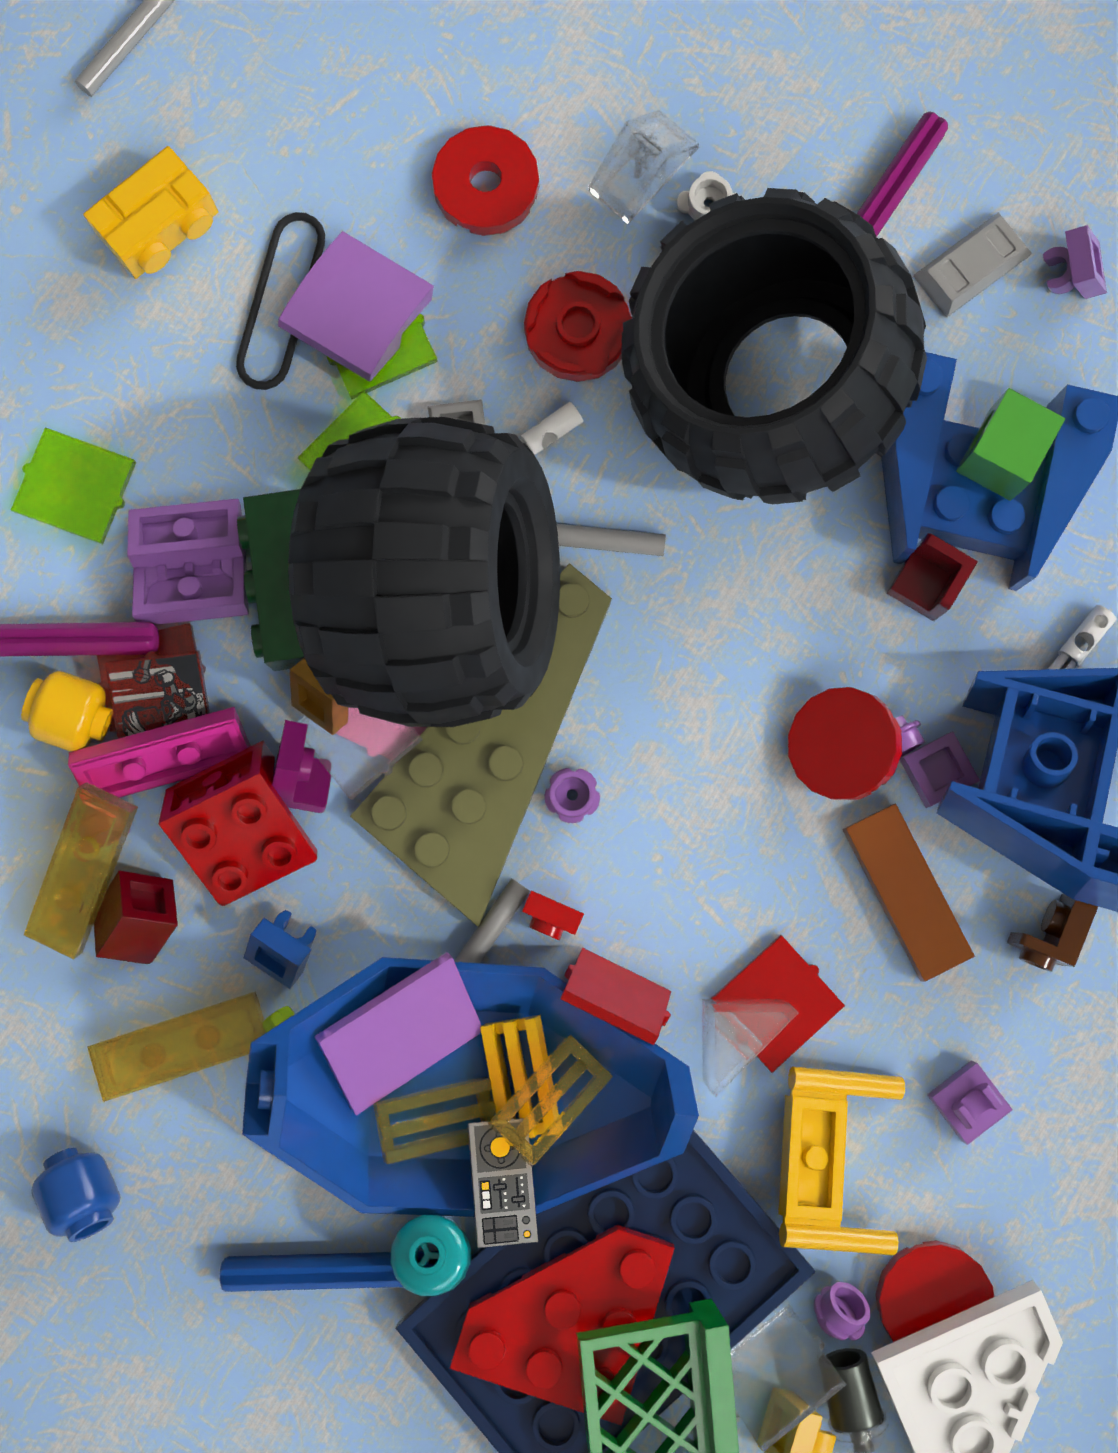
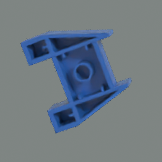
M925 352L927 361L917 401H912L911 407L905 408L903 413L906 419L904 430L887 453L881 457L893 563L902 564L916 550L918 538L923 539L927 533H930L954 547L1014 560L1008 589L1017 591L1037 577L1111 453L1118 423V396L1067 384L1046 407L1066 419L1032 482L1015 498L1009 501L956 472L979 428L944 420L957 359Z
M1118 668L978 671L962 707L995 715L979 787L974 788L951 781L938 805L937 814L1071 899L1118 912V827L1103 823L1118 749Z

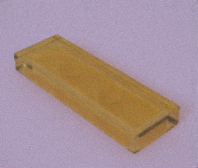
M88 782L77 788L24 936L73 960L83 953L137 812V806Z
M256 991L87 1046L103 1102L248 1055L251 1042L265 1034L262 1025L264 1017Z

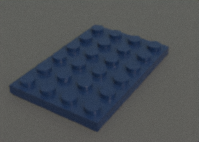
M693 1129L683 1154L536 1214L538 1242L480 1248L471 1256V1263L465 1278L453 1290L439 1296H427L397 1323L395 1329L498 1453H588L584 1413L450 1369L454 1351L471 1302L490 1292L493 1294L521 1279L522 1275L563 1253L568 1254L596 1239L597 1235L619 1225L674 1244L675 1249L654 1319L689 1313V1302L712 1298L729 1325L730 1348L732 1349L816 1271L797 1248L781 1247L779 1227ZM684 1335L663 1338L650 1356L670 1370L686 1350ZM642 1365L637 1372L631 1396L643 1404L663 1378L645 1365ZM687 1372V1373L685 1374V1376L682 1378V1379H683L685 1382H687V1383H688V1372ZM674 1388L656 1411V1414L660 1415L683 1393ZM627 1407L622 1425L600 1419V1427L617 1438L636 1413ZM649 1422L645 1425L642 1431L650 1424ZM602 1443V1452L605 1453L608 1447Z

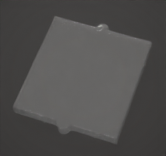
M348 708V723L334 735H331L306 716L298 721L299 723L308 724L305 742L310 748L315 749L314 754L351 800L382 774L390 775L393 772L392 766L423 740L413 727L359 714L358 708Z
M789 1304L731 1350L736 1417L742 1419L754 1440L764 1452L847 1385L822 1351L825 1347L824 1342L819 1336H812Z

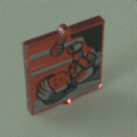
M151 650L146 654V657L105 662L118 739L210 713L200 650L159 655L157 651Z

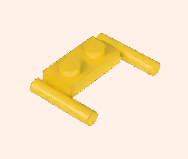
M792 1066L788 1074L790 1096L785 1095L778 1207V1215L783 1216V1223H781L779 1229L781 1247L895 1255L899 1244L898 1235L895 1231L840 1227L843 1206L847 1095L901 1100L905 1094V1081L903 1077Z

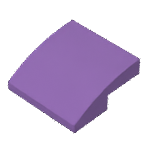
M342 231L302 280L280 315L278 327L370 382L400 348L402 333L432 300L434 285Z
M239 499L128 510L127 557L133 566L132 616L136 622H151L154 625L249 615V603L244 584V571L247 570L246 550L242 549L237 529V516H242Z

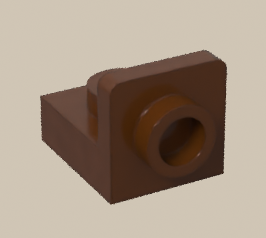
M1061 894L1059 901L1053 900L1050 903L1042 919L1041 931L1046 932L1043 941L1025 933L1011 932L1007 943L1022 949L1019 956L1020 960L1040 969L1052 972L1055 964L1075 967L1098 906L1073 900L1065 894Z

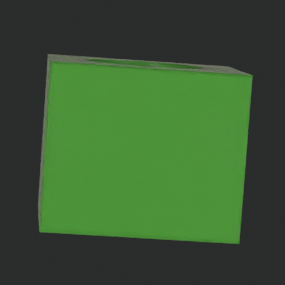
M1008 388L988 411L956 472L1011 501L1032 482L1066 418Z

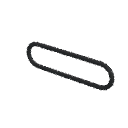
M295 212L284 216L278 221L272 233L236 361L239 377L246 385L254 389L267 390L276 387L285 379L291 365L298 340L292 334L289 338L281 369L273 379L264 382L250 378L246 373L244 361L280 235L284 227L294 221H305L315 228L318 235L317 244L309 271L323 253L325 246L323 226L314 216L307 213Z

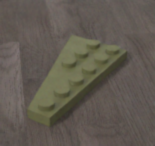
M570 563L560 573L559 613L553 652L544 678L533 695L528 698L522 707L514 710H502L501 715L491 719L456 727H427L350 816L478 927L482 922L490 898L502 873L514 839L526 814L557 733L612 601L610 596Z

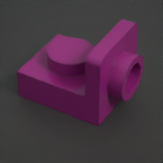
M285 720L272 786L288 808L323 813L327 805L333 763L329 760L314 758L315 749L304 747L308 724Z

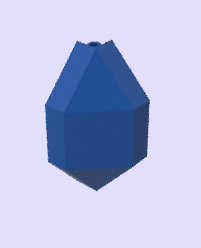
M382 957L254 1040L250 1045L242 1135L360 1213L475 1217L468 1123L497 1121L482 1034L480 1033L358 1115H355L351 1110L314 1037L433 960ZM455 962L482 1026L486 1023L536 1015L541 1016L562 1130L557 1135L545 1136V1134H540L535 1138H529L536 1214L684 1153L699 1117L688 1065L657 1044L652 1045L561 1000L560 998L567 983L543 967ZM526 1030L518 1032L524 1065L526 1066L535 1121L542 1120L529 1044ZM503 1033L500 1034L515 1118L520 1119Z

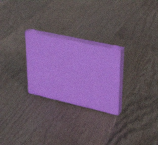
M446 952L314 1037L351 1110L355 1115H358L479 1035L482 1025L453 957Z

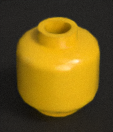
M55 671L44 680L37 678L32 683L22 707L21 720L28 722L29 733L34 739L72 752L86 748L92 739L103 741L112 721L113 709L105 707L106 694L99 684L62 671Z

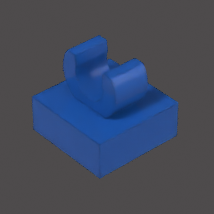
M285 910L277 915L274 923L266 918L261 920L250 934L243 958L291 989L304 971L312 950L310 948L316 936V929L310 926L302 937H292L284 931L292 915L291 912Z

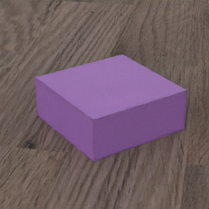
M953 731L900 758V762L925 808L941 802L951 781L967 786L980 781Z

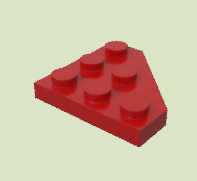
M616 1225L597 1235L596 1239L568 1254L563 1253L522 1275L521 1279L493 1294L490 1292L471 1302L454 1351L450 1369L584 1413L576 1333L654 1319L675 1249L674 1244ZM619 1346L593 1351L595 1370L611 1381L631 1355ZM637 1372L623 1389L630 1395ZM596 1385L598 1398L604 1390ZM615 1399L600 1419L622 1425L627 1406Z

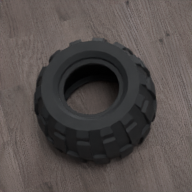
M767 188L764 197L745 200L736 193L709 203L710 212L689 225L681 221L660 241L662 252L651 267H641L630 291L631 297L628 302L632 319L623 322L622 366L625 378L632 385V389L629 390L632 408L645 434L675 468L691 476L705 489L742 501L745 497L751 499L753 496H759L764 503L772 505L803 502V500H806V493L827 486L834 492L861 477L858 469L873 455L877 454L882 457L887 453L904 430L906 419L903 413L905 408L911 407L912 401H917L927 361L924 350L926 323L912 276L896 249L885 239H878L871 224L860 215L835 201L832 202L824 198L816 204L805 192H798L796 189ZM793 316L808 317L821 321L831 327L843 339L847 349L841 362L828 380L809 397L790 408L769 415L754 417L734 415L726 394L728 366L739 345L754 330L779 318Z
M448 417L395 419L357 431L349 435V439L338 440L329 444L322 457L316 458L301 487L293 514L288 559L289 594L299 645L310 670L324 692L331 694L338 705L358 708L359 714L408 727H456L491 719L501 715L502 710H514L522 707L541 684L548 669L557 631L560 599V554L555 511L549 485L535 455L526 443H522L515 434L495 433L493 426Z

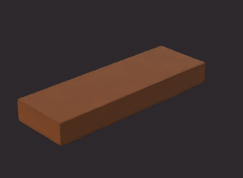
M896 803L842 829L920 981L926 982L975 957Z

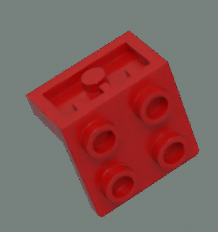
M264 740L165 790L158 824L216 902L221 906L242 898L317 860L318 851L272 786L275 756Z

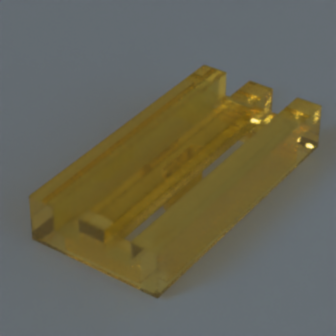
M569 1035L488 1122V1125L495 1132H499L505 1138L504 1141L513 1149H516L530 1166H534L613 1076L572 1035ZM571 1053L577 1059L576 1062L522 1122L514 1128L509 1121ZM587 1069L594 1077L537 1141L531 1145L525 1137Z
M481 1077L374 1103L383 1162L391 1164L468 1145V1128L394 1146L393 1138L480 1117L481 1122L495 1121L494 1114L496 1109L495 1103L491 1100L490 1090H492L490 1078ZM476 1094L478 1104L390 1125L389 1114Z

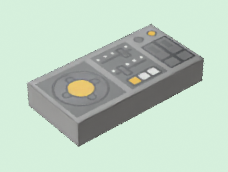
M528 1118L468 1123L477 1248L538 1242Z

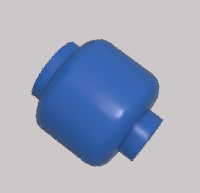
M73 1147L57 1152L44 1161L45 1171L34 1181L31 1193L45 1228L50 1234L56 1237L67 1236L69 1242H77L100 1232L113 1222L112 1212L117 1208L121 1197L107 1163L100 1154L95 1152L79 1154L77 1149Z

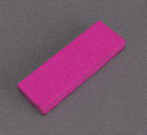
M235 707L69 752L68 766L87 802L90 803L103 798L116 799L185 780L251 747Z

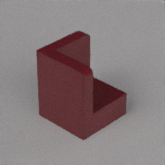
M927 533L917 544L916 550L906 559L886 594L930 620L935 621L952 607L978 561L935 535Z
M121 870L117 872L93 912L96 957L141 964L153 962L178 926L173 879Z

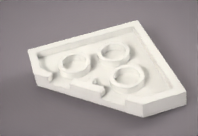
M1032 1280L871 1352L914 1453H1010L1014 1441H1022L1040 1398L1036 1393L1039 1382L1047 1364L1054 1365L1063 1342L1043 1293Z

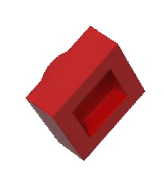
M532 890L522 912L533 916L528 927L559 941L564 931L575 935L584 916V913Z

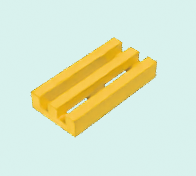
M536 1015L498 1021L481 1026L497 1121L516 1119L500 1034L504 1033L519 1118H528L529 1138H535L540 1134H545V1136L557 1135L562 1128L541 1016ZM526 1030L542 1114V1120L535 1121L526 1066L524 1065L518 1032Z

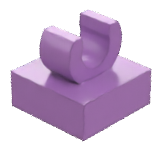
M1088 225L1065 231L1067 248L1053 247L1043 254V259L1048 266H1055L1060 263L1067 264V270L1061 277L1047 281L1048 288L1052 293L1064 294L1076 287L1085 299L1106 294L1107 288L1099 240Z
M974 1061L967 1063L927 1094L956 1135L967 1145L1013 1110L979 1064Z

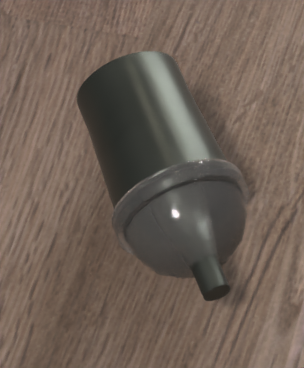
M845 1348L830 1352L820 1360L830 1416L828 1420L829 1431L836 1436L837 1443L844 1451L848 1453H873L883 1443L888 1420L886 1412L881 1408L867 1355L863 1350L855 1348Z

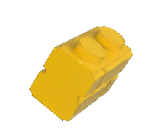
M166 146L84 212L83 216L102 242L117 257L134 279H137L144 272L152 274L162 269L170 260L171 251L186 238L194 240L204 235L213 223V216L219 211L206 187L187 168L170 146Z

